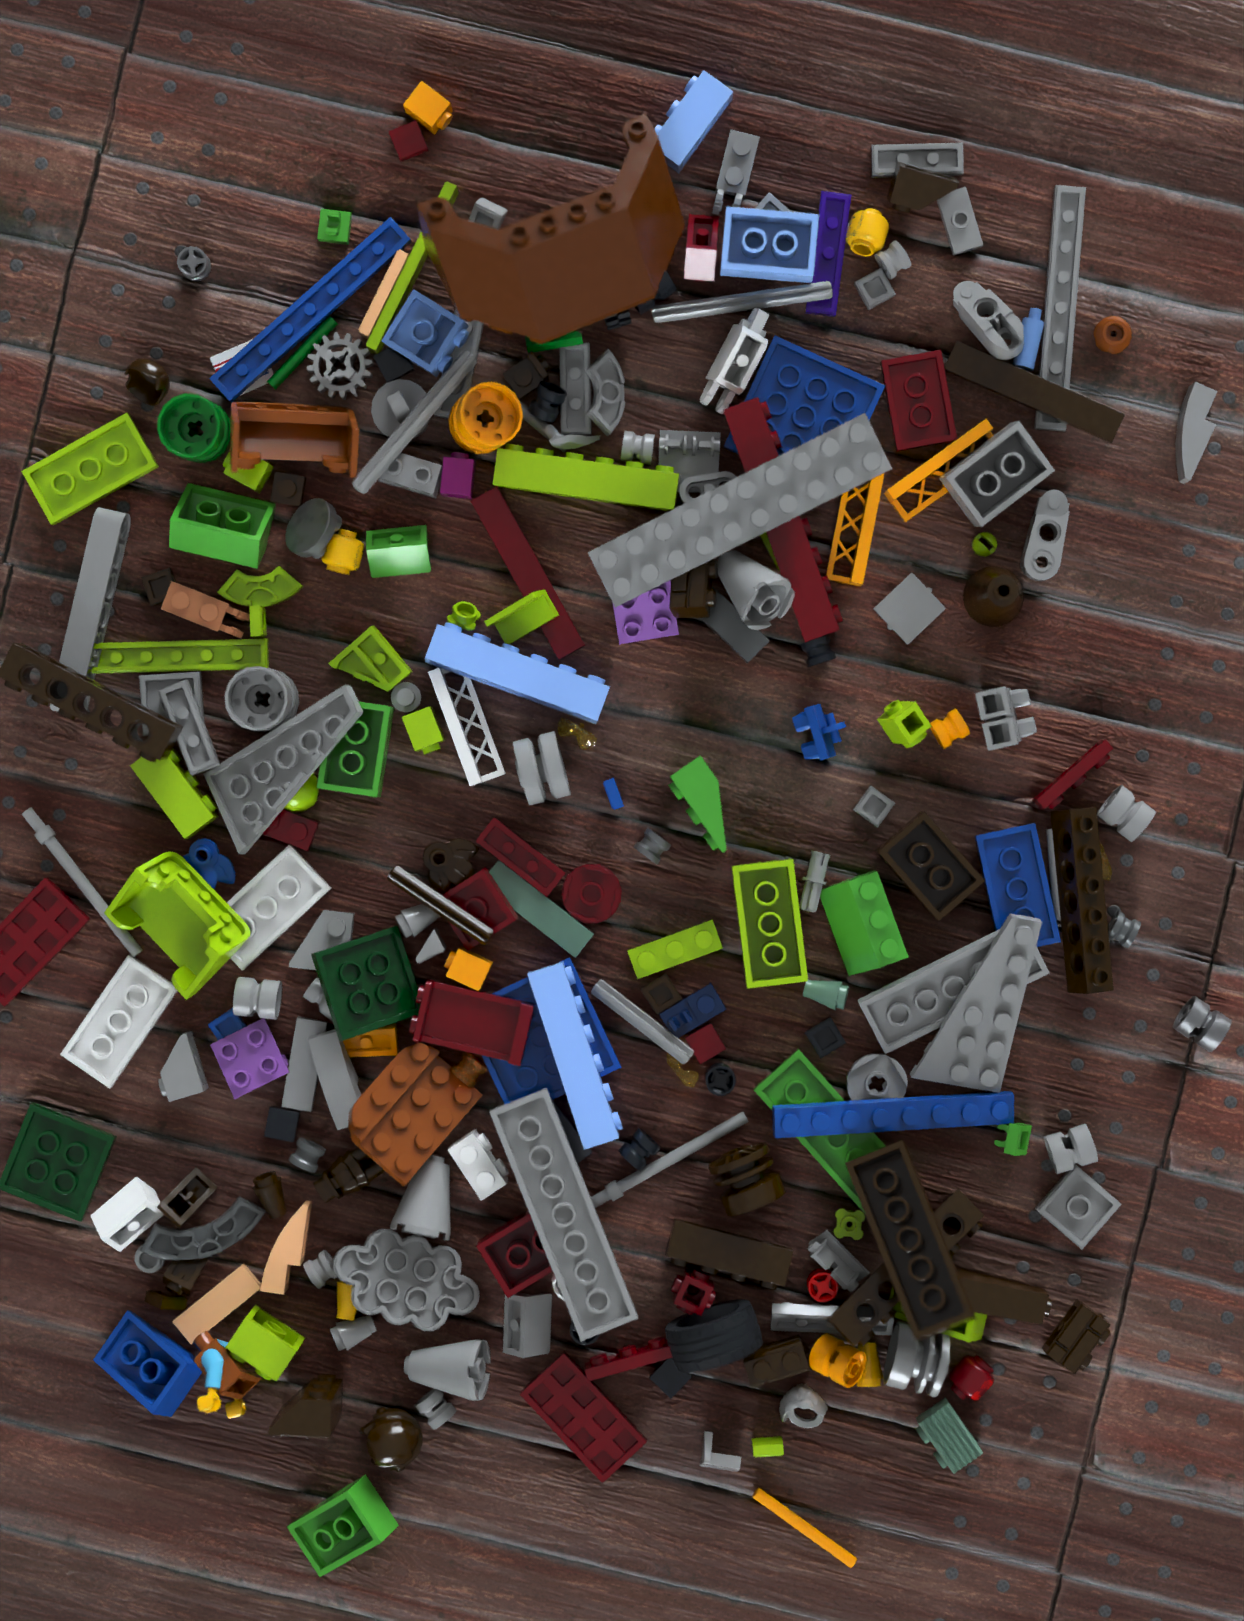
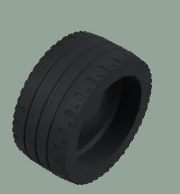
M745 1299L712 1304L709 1309L705 1307L702 1316L693 1313V1315L686 1313L674 1319L665 1327L666 1338L671 1349L673 1361L677 1369L683 1373L700 1372L733 1363L754 1353L763 1345L755 1311L750 1301Z

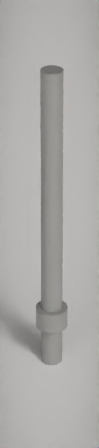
M32 807L24 811L22 816L36 832L34 834L41 845L45 844L132 957L134 958L142 952V948L128 930L118 928L104 914L108 908L107 903L54 837L56 833L49 824L45 825Z
M742 1111L646 1165L641 1171L638 1170L618 1182L614 1180L606 1184L604 1190L591 1196L594 1207L597 1208L611 1199L614 1202L624 1196L623 1192L748 1123L746 1115Z

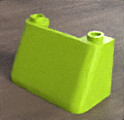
M171 851L164 852L137 867L104 912L120 929L132 930L140 926L179 967L172 975V984L186 1000L195 995L250 937V929L246 922L181 855Z

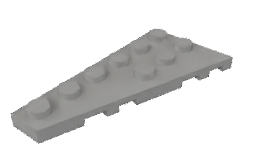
M343 685L220 763L221 765L203 774L238 854H246L363 714L362 708L350 685Z
M1009 914L990 944L991 948L985 958L975 968V974L967 986L963 987L940 1024L941 1028L933 1041L928 1043L918 1065H915L910 1072L911 1078L1000 1093L1042 921L1039 918Z

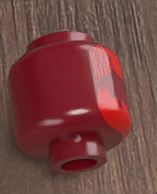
M977 1354L974 1357L965 1355L949 1373L950 1380L954 1383L950 1388L962 1400L969 1397L977 1401L993 1385L994 1377L992 1373L994 1369Z

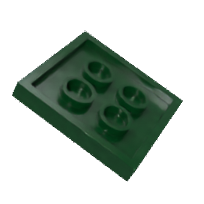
M398 926L311 954L339 1041L347 1040L419 1014L421 1004L416 1003L418 987Z
M31 1103L0 1178V1190L82 1222L117 1136L36 1103Z

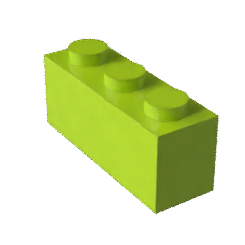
M174 748L168 759L165 760L157 759L156 762H151L143 757L139 758L130 767L184 839L193 837L219 817L215 812L218 808L208 794L204 796L196 787L200 784L195 776L190 775L189 770L184 771L178 763L181 757Z

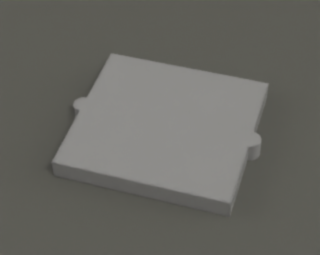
M911 572L873 610L888 625L887 629L893 630L908 645L946 607L931 593L932 588H927Z

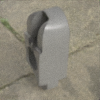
M963 281L957 284L953 291V306L959 312L960 319L992 356L1001 360L1017 357L1024 347V330L1020 319L990 289L985 290L978 282ZM986 314L991 315L990 317L986 318L981 317L982 315ZM1003 339H1010L1011 345L1007 346Z
M1049 490L1038 498L1023 547L1020 568L1027 577L1035 581H1045L1052 578L1060 568L1070 503H1068L1066 495L1059 490ZM1041 526H1048L1053 530L1054 536L1052 541H1045L1040 537L1039 530ZM1038 557H1043L1046 560L1044 568L1037 566L1036 560Z

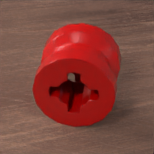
M817 1268L807 1278V1288L810 1296L818 1302H828L838 1292V1283L830 1275L832 1272L828 1269Z

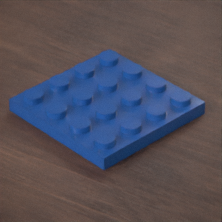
M774 335L745 401L758 397L760 403L767 402L772 419L767 420L770 432L777 431L782 448L777 450L780 456L864 413L868 420H870L885 385ZM730 431L723 448L738 454Z
M569 957L562 961L565 967L571 966L576 984H572L571 987L574 996H581L585 1008V1013L581 1014L584 1026L590 1024L595 1042L590 1043L593 1055L598 1053L604 1067V1071L599 1072L602 1077L622 1066L577 970ZM526 977L492 993L535 1004L523 1061L520 1066L482 1055L504 1104L544 1088L548 1089L552 1100L566 1094L529 978Z

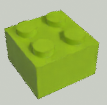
M255 1305L225 1348L230 1350L229 1354L238 1362H248L256 1368L255 1372L266 1380H271L272 1378L277 1382L305 1337Z

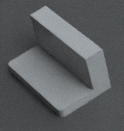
M518 1292L509 1298L505 1295L503 1353L521 1358L549 1354L552 1294L539 1293L529 1295Z

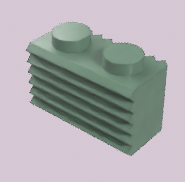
M946 1397L916 1417L920 1425L916 1428L917 1433L925 1444L931 1441L937 1451L933 1455L943 1469L948 1466L954 1474L983 1454L981 1447Z

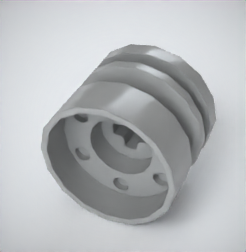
M257 666L247 667L239 671L229 681L225 692V707L231 719L240 727L252 731L266 732L274 730L296 716L299 706V694L293 680L284 672L272 668ZM262 694L270 695L268 698L269 705H261V702L264 700Z
M898 1321L893 1329L886 1354L883 1374L884 1385L904 1390L912 1377L914 1378V1390L916 1393L921 1394L926 1386L928 1396H938L949 1368L950 1336L939 1333L936 1341L935 1335L922 1341H917L909 1324Z

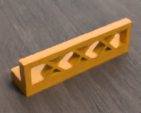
M987 418L886 490L885 496L905 523L948 492L943 484L942 489L937 493L924 491L925 479L928 476H942L949 470L950 460L955 457L965 458L974 451L975 442L984 436L987 440L994 436L991 433L993 427ZM970 447L969 454L961 453ZM945 465L944 472L936 471ZM921 482L920 490L911 489ZM906 492L919 494L917 507L909 513L904 510L897 500ZM923 495L931 496L922 503Z
M885 473L869 480L868 484L859 490L856 487L853 488L854 493L849 497V491L841 494L826 571L829 581L859 587L863 585ZM867 489L866 498L864 500L860 493ZM857 496L864 506L863 513L852 520L845 510L846 503ZM845 516L849 523L842 527L843 518ZM861 519L860 528L858 529L855 522ZM851 526L858 539L855 545L846 550L840 541V533ZM839 546L843 553L836 557ZM855 549L854 559H852L849 552ZM843 556H846L852 565L850 578L833 574L835 562Z

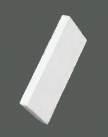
M289 844L227 902L250 929V937L230 958L242 971L332 889L292 845Z
M129 954L60 1055L109 1089L112 1088L178 991L170 981Z

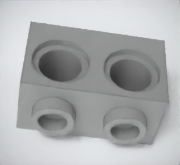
M400 453L379 477L378 481L436 499L441 484L443 466Z

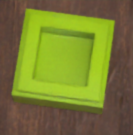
M260 605L249 606L250 636L253 638H266V609Z
M782 1436L752 1438L753 1457L784 1455Z

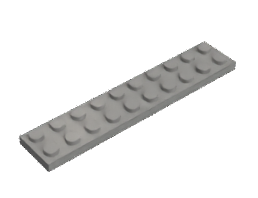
M864 413L589 551L588 554L616 608L891 470L892 467Z

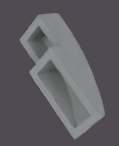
M1196 381L1188 387L1177 423L1175 442L1178 480L1183 484L1191 481L1216 424L1205 420L1218 391Z
M333 1029L309 1036L308 1040L327 1105L337 1130L349 1127L348 1113L362 1094L358 1087L359 1078L343 1041H339L336 1030Z

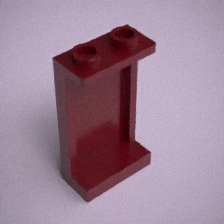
M427 980L425 986H419L416 1003L421 1004L418 1016L413 1015L409 1033L414 1034V1042L422 1041L496 1058L517 1066L522 1064L535 1004L433 980Z

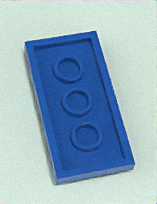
M1030 823L975 835L974 838L983 879L985 880L984 884L994 930L997 931L1002 927L1010 913L1039 918L1042 921L1037 947L1061 942L1036 824Z

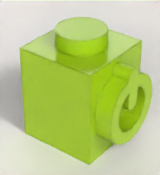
M895 700L884 708L885 713L877 719L891 742L903 744L905 748H910L920 743L927 736L926 730L931 727V724L915 701Z

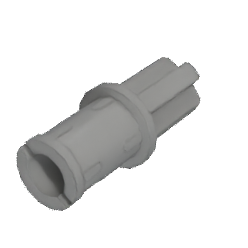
M811 851L807 875L802 879L805 881L799 905L801 910L807 912L817 911L822 886L827 883L824 882L831 855Z

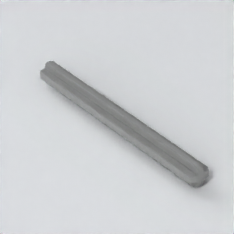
M829 281L655 305L652 308V317L655 323L747 311L754 308L761 309L825 300L833 296L832 284Z
M465 350L459 355L358 473L357 478L352 480V485L357 491L362 494L367 493L477 364L476 357Z

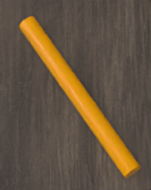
M758 1487L755 1490L752 1498L849 1568L855 1565L857 1557Z

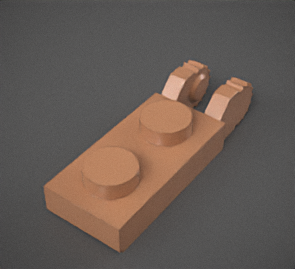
M171 581L161 606V610L214 631H223L242 639L244 632L233 626L229 627L221 624L224 615L229 613L242 621H249L250 614L232 608L226 602Z

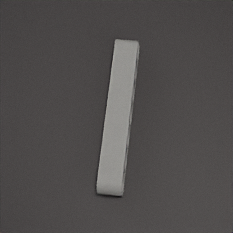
M101 507L96 509L92 519L59 660L60 663L95 680L96 673L92 674L90 672L87 674L88 669L92 670V667H98L102 650L93 649L94 643L104 642L131 526V517L128 513ZM60 682L57 686V693L61 698H64L67 695L68 689L65 683ZM87 696L84 700V708L86 710L89 706L90 696ZM50 704L52 711H59L60 708Z

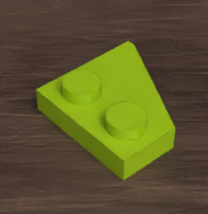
M374 625L370 626L329 662L331 667L352 674L353 677L362 681L370 682L387 692L391 691L413 672Z

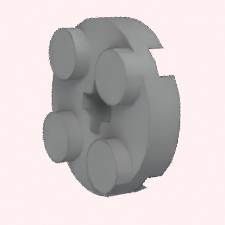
M871 1053L862 1056L853 1063L847 1073L846 1088L852 1101L903 1098L906 1094L908 1080L903 1067L895 1059L884 1053ZM873 1076H876L878 1079L882 1077L885 1079V1082L882 1084V1091L878 1092L875 1088L869 1089L868 1085L872 1083L871 1078Z

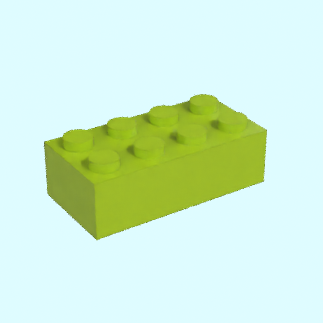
M793 859L731 866L747 989L808 981Z

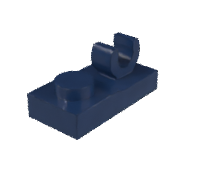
M709 983L662 1011L659 1015L668 1030L679 1038L725 1011L726 1007L713 985Z

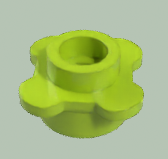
M461 601L453 605V612L447 616V622L467 631H472L476 627V620L481 618V613L472 603Z
M844 1208L838 1209L835 1213L837 1226L833 1230L834 1235L840 1239L844 1236L852 1237L854 1240L861 1239L863 1237V1231L861 1230L862 1222L865 1220L864 1213L861 1210L854 1212ZM850 1221L852 1226L848 1227L846 1223Z

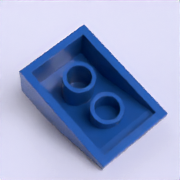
M127 1310L93 1359L148 1411L154 1415L172 1417L202 1373L194 1362V1355L130 1310Z

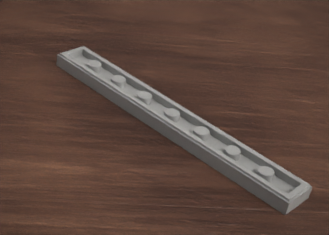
M1055 185L1039 377L1070 390L1086 187ZM1036 411L1034 429L1066 431L1067 424Z

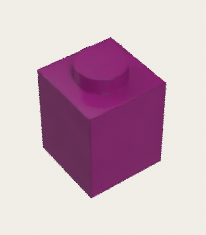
M452 452L451 457L443 456L440 488L442 497L473 499L476 462L474 459H469V454Z

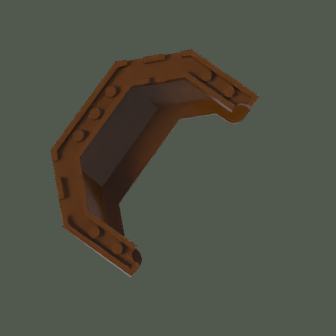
M646 113L630 119L623 126L622 136L629 152L614 184L500 230L457 217L451 203L444 198L436 197L417 204L424 246L460 319L469 322L476 320L489 324L491 329L511 335L513 332L530 337V341L543 344L656 297L660 281L664 272L669 267L679 237H682L685 230V222L659 137Z

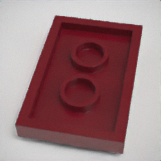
M936 350L881 360L880 365L896 452L956 441L957 435L942 351Z

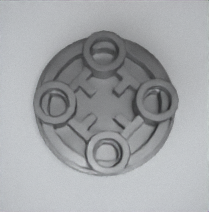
M321 498L308 500L296 510L288 523L285 535L288 549L300 557L312 556L315 559L321 558L325 554L326 545L331 540L333 534L340 529L342 518L337 515L335 508Z

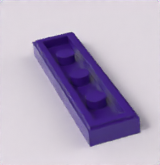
M821 191L812 283L831 282L833 296L830 299L807 302L805 314L836 316L851 194Z

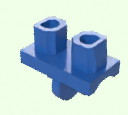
M821 703L806 707L804 712L792 717L797 732L811 729L814 740L801 744L805 760L819 758L821 761L836 756L833 744L842 741L838 730L846 727L845 721L836 724L833 712L824 715Z

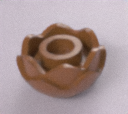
M1119 316L1103 318L1095 326L1093 332L1098 349L1111 354L1121 353L1129 346L1132 339L1129 323ZM1111 332H1115L1116 336L1112 337Z

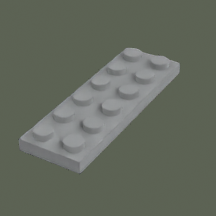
M999 930L858 999V1003L885 1054L941 1027L940 1024L963 987L968 985L975 974L974 970L978 963L983 961L990 950V944ZM1037 946L1027 984L1050 973Z

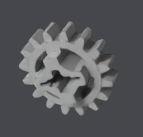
M334 332V340L331 341L324 335L322 337L324 342L322 346L316 343L313 344L317 351L316 355L308 354L307 356L313 362V365L306 367L307 371L315 373L310 378L311 383L317 384L320 382L317 390L322 394L328 389L330 399H334L336 393L340 394L342 400H346L347 392H351L355 397L358 396L356 388L360 386L366 389L367 386L363 381L364 378H372L373 376L367 370V368L374 366L373 361L365 359L370 354L368 348L360 350L363 342L357 339L352 343V336L349 333L345 335L344 339H341L338 332ZM336 347H344L342 351H331V349ZM357 356L360 361L358 373L354 370V362ZM322 359L326 362L327 369L323 373L324 376H322L320 370ZM337 361L339 363L344 362L346 369L344 371L337 370L334 364ZM348 380L350 382L346 385L336 386L338 381Z

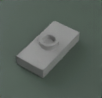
M967 188L956 189L936 200L953 256L981 248L983 241Z

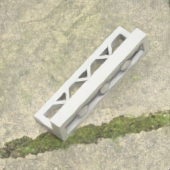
M442 668L428 671L469 786H475L505 775L504 767L472 680L464 677L463 685L460 691H457L447 685L444 674L450 673V671ZM466 685L470 693V696L463 694ZM450 691L457 694L455 702L453 701ZM461 696L472 701L475 710L470 720L458 715L456 707ZM476 715H478L481 725L473 722ZM461 720L468 723L465 731L462 726ZM471 725L482 729L485 734V739L480 748L469 744L466 737ZM487 743L489 745L491 753L484 751V748ZM471 748L479 751L476 758H474ZM482 753L494 759L497 771L484 776L480 775L477 763Z

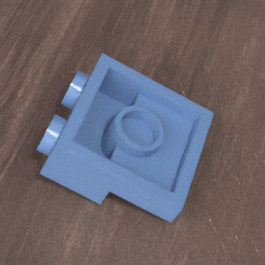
M413 289L381 342L437 377L440 372L444 374L451 366L453 358L450 355L455 347L461 348L467 341L469 332L466 330L469 325L463 319H460L455 314Z

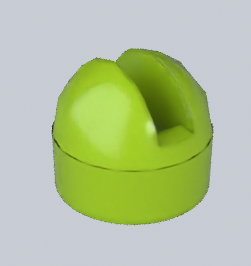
M989 532L979 533L972 541V549L980 557L990 556L997 548V540ZM981 537L992 546L990 550L979 541Z

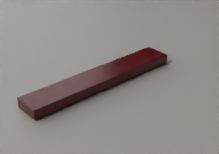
M496 486L471 500L474 509L523 597L532 592L545 589L560 615L541 626L558 660L584 647V642L498 487Z

